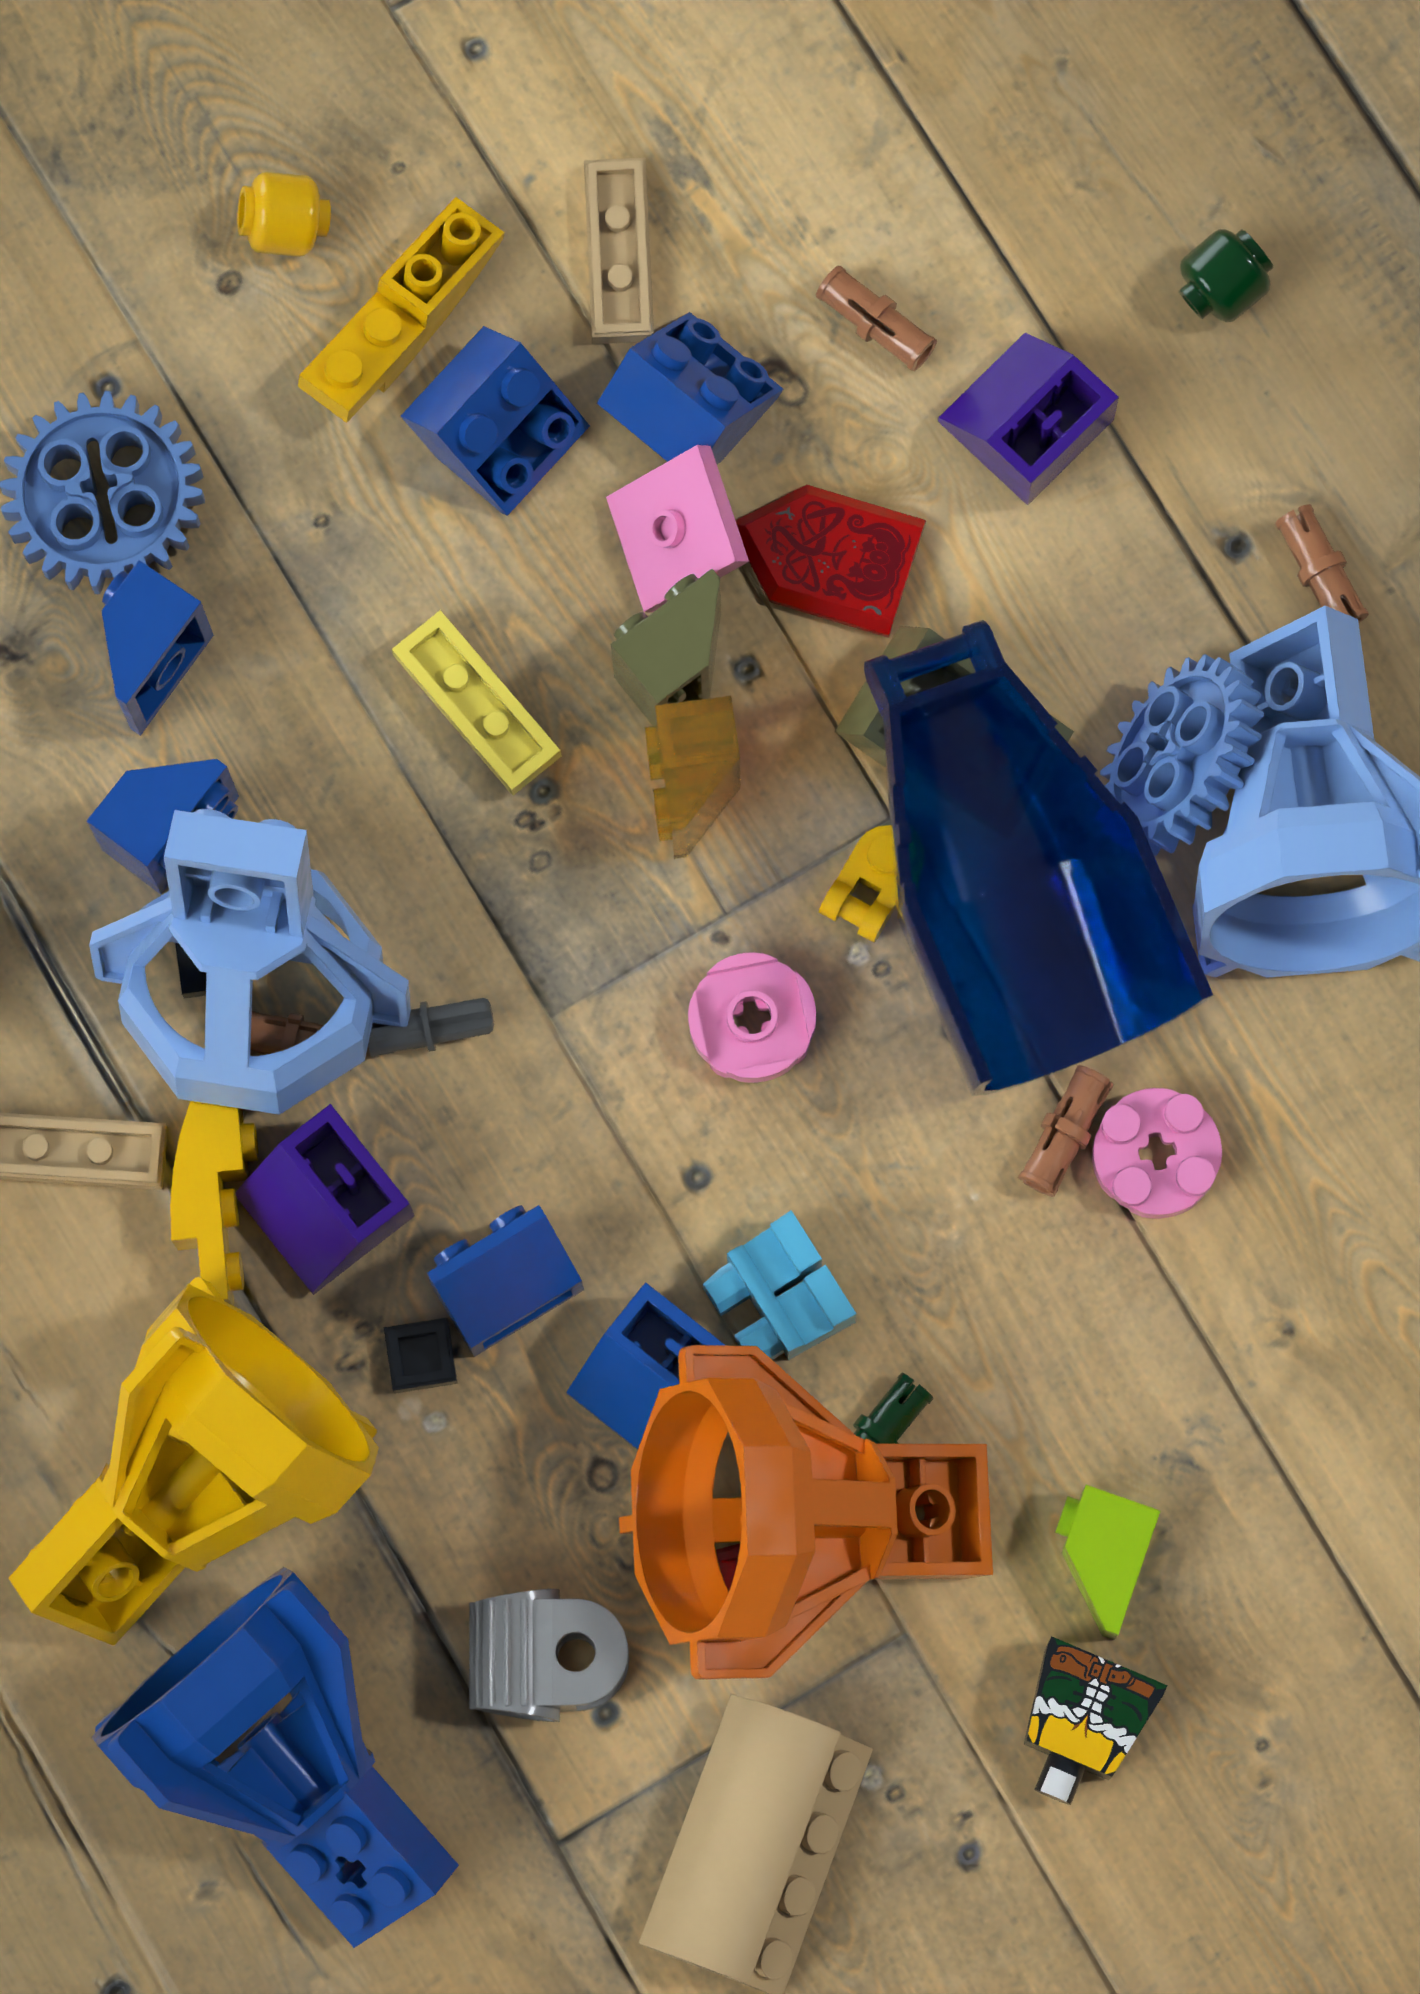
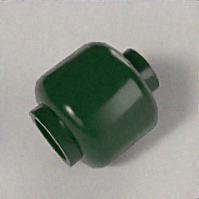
M1219 229L1182 259L1180 269L1187 284L1179 290V293L1201 319L1212 313L1219 320L1233 322L1268 293L1271 284L1267 273L1274 267L1265 252L1246 231L1241 229L1235 235L1226 229Z

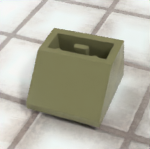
M710 569L700 578H697L695 574L684 577L665 594L664 598L667 602L649 616L644 612L633 615L614 633L617 639L611 644L614 678L660 735L710 698L721 617L720 577L713 569Z

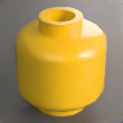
M264 172L255 177L251 186L242 187L237 213L239 236H247L248 242L255 252L298 257L305 256L314 247L317 236L327 237L331 219L330 200L320 199L317 184L311 177Z

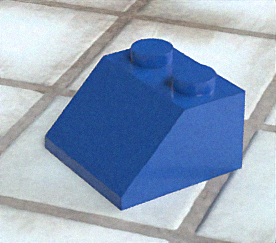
M138 560L129 574L121 571L107 587L102 598V602L105 604L102 609V617L115 696L130 729L141 736L214 635L201 601Z

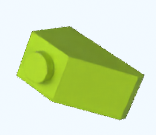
M1086 1485L1080 1500L1067 1496L1055 1533L1067 1537L1062 1555L1101 1635L1115 1640L1119 1635L1160 1510Z

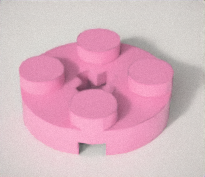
M764 953L736 954L716 963L707 972V976L699 983L696 992L694 991L688 1010L690 1035L698 1054L710 1065V1068L717 1075L748 1083L772 1080L787 1073L794 1065L800 1063L806 1057L816 1027L814 997L806 980L796 970L794 972L788 965L778 962L777 958ZM746 1002H755L758 1011H769L771 1015L770 1021L762 1023L761 1032L749 1034L746 1027H737L734 1022V1017L743 1014V1004Z
M1150 1088L1133 1092L1123 1097L1116 1105L1107 1110L1096 1133L1092 1147L1093 1168L1101 1188L1111 1199L1114 1198L1120 1205L1130 1209V1212L1152 1219L1177 1216L1194 1207L1210 1190L1222 1160V1145L1218 1129L1211 1116L1203 1109L1202 1104L1189 1094H1180L1164 1088ZM1150 1137H1160L1163 1144L1172 1145L1175 1155L1167 1157L1165 1169L1155 1170L1151 1160L1140 1159L1139 1150L1148 1147Z

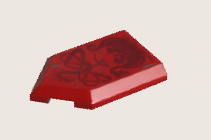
M807 484L735 520L749 563L769 602L887 638L890 637L926 520Z

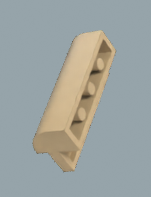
M731 1694L639 1944L728 1977L765 1993L784 1994L873 1748L841 1735V1732L805 1717Z

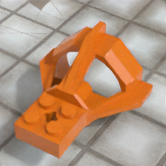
M691 1345L679 1350V1384L661 1388L658 1392L631 1467L632 1515L619 1517V1534H633L634 1575L669 1644H690L691 1674L695 1679L770 1678L871 1579H968L993 1575L987 1444H878L869 1439H862L856 1436L757 1346ZM729 1432L736 1454L742 1497L713 1498L716 1467L723 1442ZM915 1506L924 1508L925 1516L923 1520H918ZM740 1542L737 1567L730 1591H728L717 1560L715 1543Z

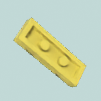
M441 610L392 648V653L396 660L513 796L562 757L561 750Z

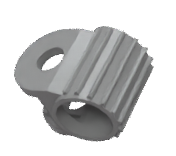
M560 1589L517 1592L469 1603L470 1710L529 1720L560 1722V1711H586L599 1707L609 1701L623 1685L629 1668L627 1638L618 1619L602 1605L584 1599H560ZM580 1639L588 1642L594 1648V1660L589 1667L582 1671L573 1672L566 1670L558 1662L559 1651L565 1643Z

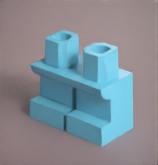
M792 1210L771 1223L770 1228L746 1244L727 1253L728 1264L718 1269L703 1283L705 1293L720 1316L748 1299L751 1300L761 1319L735 1334L734 1338L738 1346H757L772 1360L783 1353L790 1360L856 1323L857 1313L826 1264L822 1266L821 1256Z

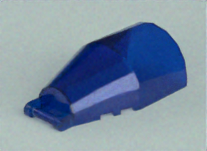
M980 620L963 626L962 634L901 656L889 659L886 655H882L864 662L865 677L883 720L897 918L972 1096L989 1095L1014 1088L1097 1057L1176 1020L1213 996V992L1138 817L1125 802L1120 804L1095 775L1098 770L1085 755L1080 757L1055 728L1058 723L1005 662L993 632L986 621ZM970 658L975 673L906 697L901 682Z

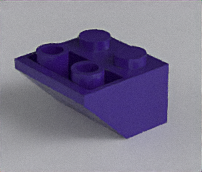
M1024 333L938 417V422L1026 505H1029L1114 421L1119 397L1073 354Z
M331 1104L281 1141L235 1192L239 1202L313 1295L415 1216L410 1203Z

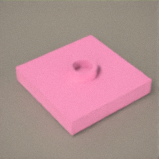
M696 445L606 497L644 612H654L667 602L664 597L669 589L690 574H695L697 578H700L710 569H713L721 578L749 562L711 446Z

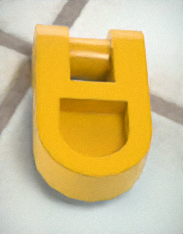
M891 825L877 826L867 831L857 842L839 876L827 892L818 912L835 922L839 917L859 927L857 934L875 943L914 876L918 855L917 847L912 837L903 829ZM859 882L879 893L872 905L852 896Z

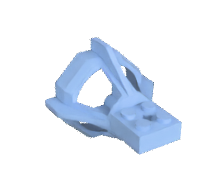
M1323 606L1229 653L1230 664L1243 671L1242 673L1254 680L1251 687L1261 693V697L1255 704V707L1263 711L1264 716L1252 727L1253 730L1262 734V737L1257 743L1248 747L1246 754L1252 756L1255 761L1254 764L1240 769L1238 777L1242 779L1244 785L1242 789H1235L1226 829L1222 836L1206 843L1198 869L1195 899L1192 908L1199 967L1201 973L1214 978L1237 968L1266 978L1368 970L1400 955L1420 962V776L1379 745L1374 739L1358 619L1328 606ZM1363 875L1366 885L1322 895L1271 896L1257 894L1280 885L1328 876Z
M200 809L194 813L174 810L164 853L169 891L146 904L138 912L92 932L89 948L95 977L101 981L122 984L118 998L122 1024L178 1099L280 1115L364 1062L373 1023L407 1027L411 1012L409 980L383 963L382 947L326 874L311 869L307 830L297 829L290 823L282 820L266 819L257 823L231 819L226 814L212 809ZM325 916L336 923L349 937L350 941L343 937ZM167 942L179 943L199 971L206 972L205 1049L178 1034L161 1016L150 996L145 966ZM288 961L313 964L344 997L335 1014L315 1034L293 1047L271 1054L250 1056L253 980H259Z

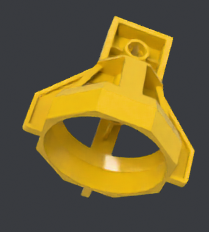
M195 1277L147 1330L135 1369L121 1383L110 1464H105L97 1480L72 1504L70 1510L44 1539L29 1552L26 1559L8 1579L31 1613L115 1646L185 1567L195 1572L203 1570L209 1562L295 1517L312 1524L336 1514L372 1474L379 1447L373 1440L377 1430L367 1417L350 1410L326 1378L254 1316L225 1302L210 1282L200 1277Z

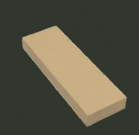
M646 158L584 160L592 344L641 342L654 334Z
M0 1112V1179L163 1190L168 1126L166 1123Z

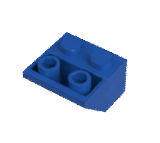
M688 312L628 350L597 404L667 462L696 445L711 446L716 464H719L778 399L783 388L768 376L767 371L761 364L751 358L744 357L723 340L719 331L712 324Z
M485 326L478 331L401 415V418L438 460L498 511L507 516L590 427L588 422L521 342Z
M218 759L129 770L123 774L86 821L102 851L159 894H162L168 886L164 853L174 810L194 813L200 809H212L222 812L233 819L238 811L235 801L239 798L227 766Z
M522 1205L505 1212L490 1223L489 1227L493 1233L470 1246L467 1239H464L447 1247L434 1257L433 1260L437 1267L427 1272L435 1294L474 1357L584 1291L578 1272L540 1205L528 1212L525 1211Z
M645 1282L604 1333L566 1393L638 1450L659 1390L679 1384V1350L691 1345L725 1344Z

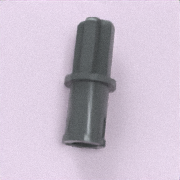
M486 998L430 1008L427 1001L420 1002V1008L411 1010L407 1027L372 1024L368 1043L371 1057L427 1047L429 1052L436 1051L437 1043L490 1034L494 1028L491 1004Z

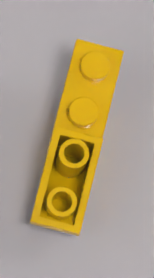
M455 197L379 278L377 292L300 373L298 387L347 423L378 389L384 393L421 351L486 266L504 239L505 232Z
M190 1101L179 1135L173 1167L170 1201L171 1241L178 1251L198 1249L200 1278L210 1282L223 1300L234 1306L233 1291L244 1290V1274L240 1251L230 1252L228 1228L238 1227L239 1225L235 1188L224 1189V1182L247 1180L249 1177L248 1162L259 1160L255 1123L244 1124L243 1109Z

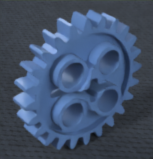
M110 391L104 392L99 407L92 408L84 392L79 393L77 400L78 410L71 413L61 402H54L57 420L51 424L44 418L35 415L32 419L39 433L34 439L22 434H17L15 437L19 447L25 453L24 457L5 456L4 459L7 469L16 475L17 478L0 481V489L3 495L15 499L1 506V512L5 520L19 521L8 532L14 544L29 541L22 552L26 561L32 564L45 557L42 571L49 580L54 578L62 569H65V581L71 590H75L83 576L89 577L95 594L101 593L105 578H115L121 571L129 574L138 560L147 566L155 561L160 566L170 570L173 566L166 551L169 546L185 551L189 549L187 538L180 531L181 527L199 528L201 524L198 515L187 507L205 503L202 489L189 486L204 477L200 464H185L196 453L191 441L176 443L182 433L176 420L159 428L162 413L157 405L149 408L141 416L139 415V403L135 395L131 394L120 409L116 408ZM91 441H96L99 444L102 470L109 485L107 495L118 536L117 541L113 544L106 542L103 515L95 498L97 496V486L87 449ZM125 446H135L143 451L140 459L129 467H119L112 463L114 454ZM64 459H74L81 463L78 473L70 479L57 480L50 476L53 467ZM146 504L155 509L153 517L146 524L131 526L124 522L126 512L131 507ZM85 517L93 521L91 531L80 539H69L62 535L65 525L70 520Z
M1203 654L1198 663L1188 657L1185 659L1180 672L1172 667L1167 668L1164 685L1160 686L1153 681L1149 683V698L1144 704L1137 700L1133 701L1132 709L1135 716L1131 722L1123 721L1118 724L1117 727L1123 734L1121 741L1109 745L1106 750L1115 756L1114 760L1100 771L1101 776L1110 780L1098 792V797L1107 802L1100 811V816L1109 821L1106 829L1116 835L1118 840L1141 853L1145 850L1153 856H1157L1161 848L1169 853H1174L1179 839L1189 845L1193 843L1197 825L1207 830L1212 828V812L1216 807L1223 811L1228 810L1229 802L1226 794L1230 788L1242 789L1244 783L1238 777L1240 769L1254 764L1255 761L1252 756L1246 754L1248 747L1257 743L1262 737V734L1252 729L1264 716V712L1255 707V704L1261 697V693L1251 687L1254 680L1242 673V670L1220 657L1215 660Z

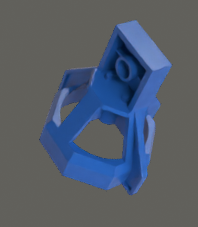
M282 1567L216 1616L146 1678L122 1705L105 1716L95 1727L96 1733L92 1736V1739L126 1779L134 1787L143 1790L158 1808L250 1833L262 1840L261 1843L353 1948L436 1895L459 1866L372 1766L375 1763L373 1752L366 1748L362 1740L348 1638L330 1619L329 1612L296 1574L285 1567ZM290 1692L292 1700L280 1713L275 1712L258 1724L238 1744L237 1748L239 1750L221 1763L215 1760L216 1757Z

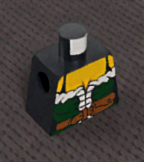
M1051 1636L1044 1651L1024 1745L1048 1755L1034 1790L1054 1800L1071 1805L1085 1771L1110 1780L1163 1697L1168 1685Z

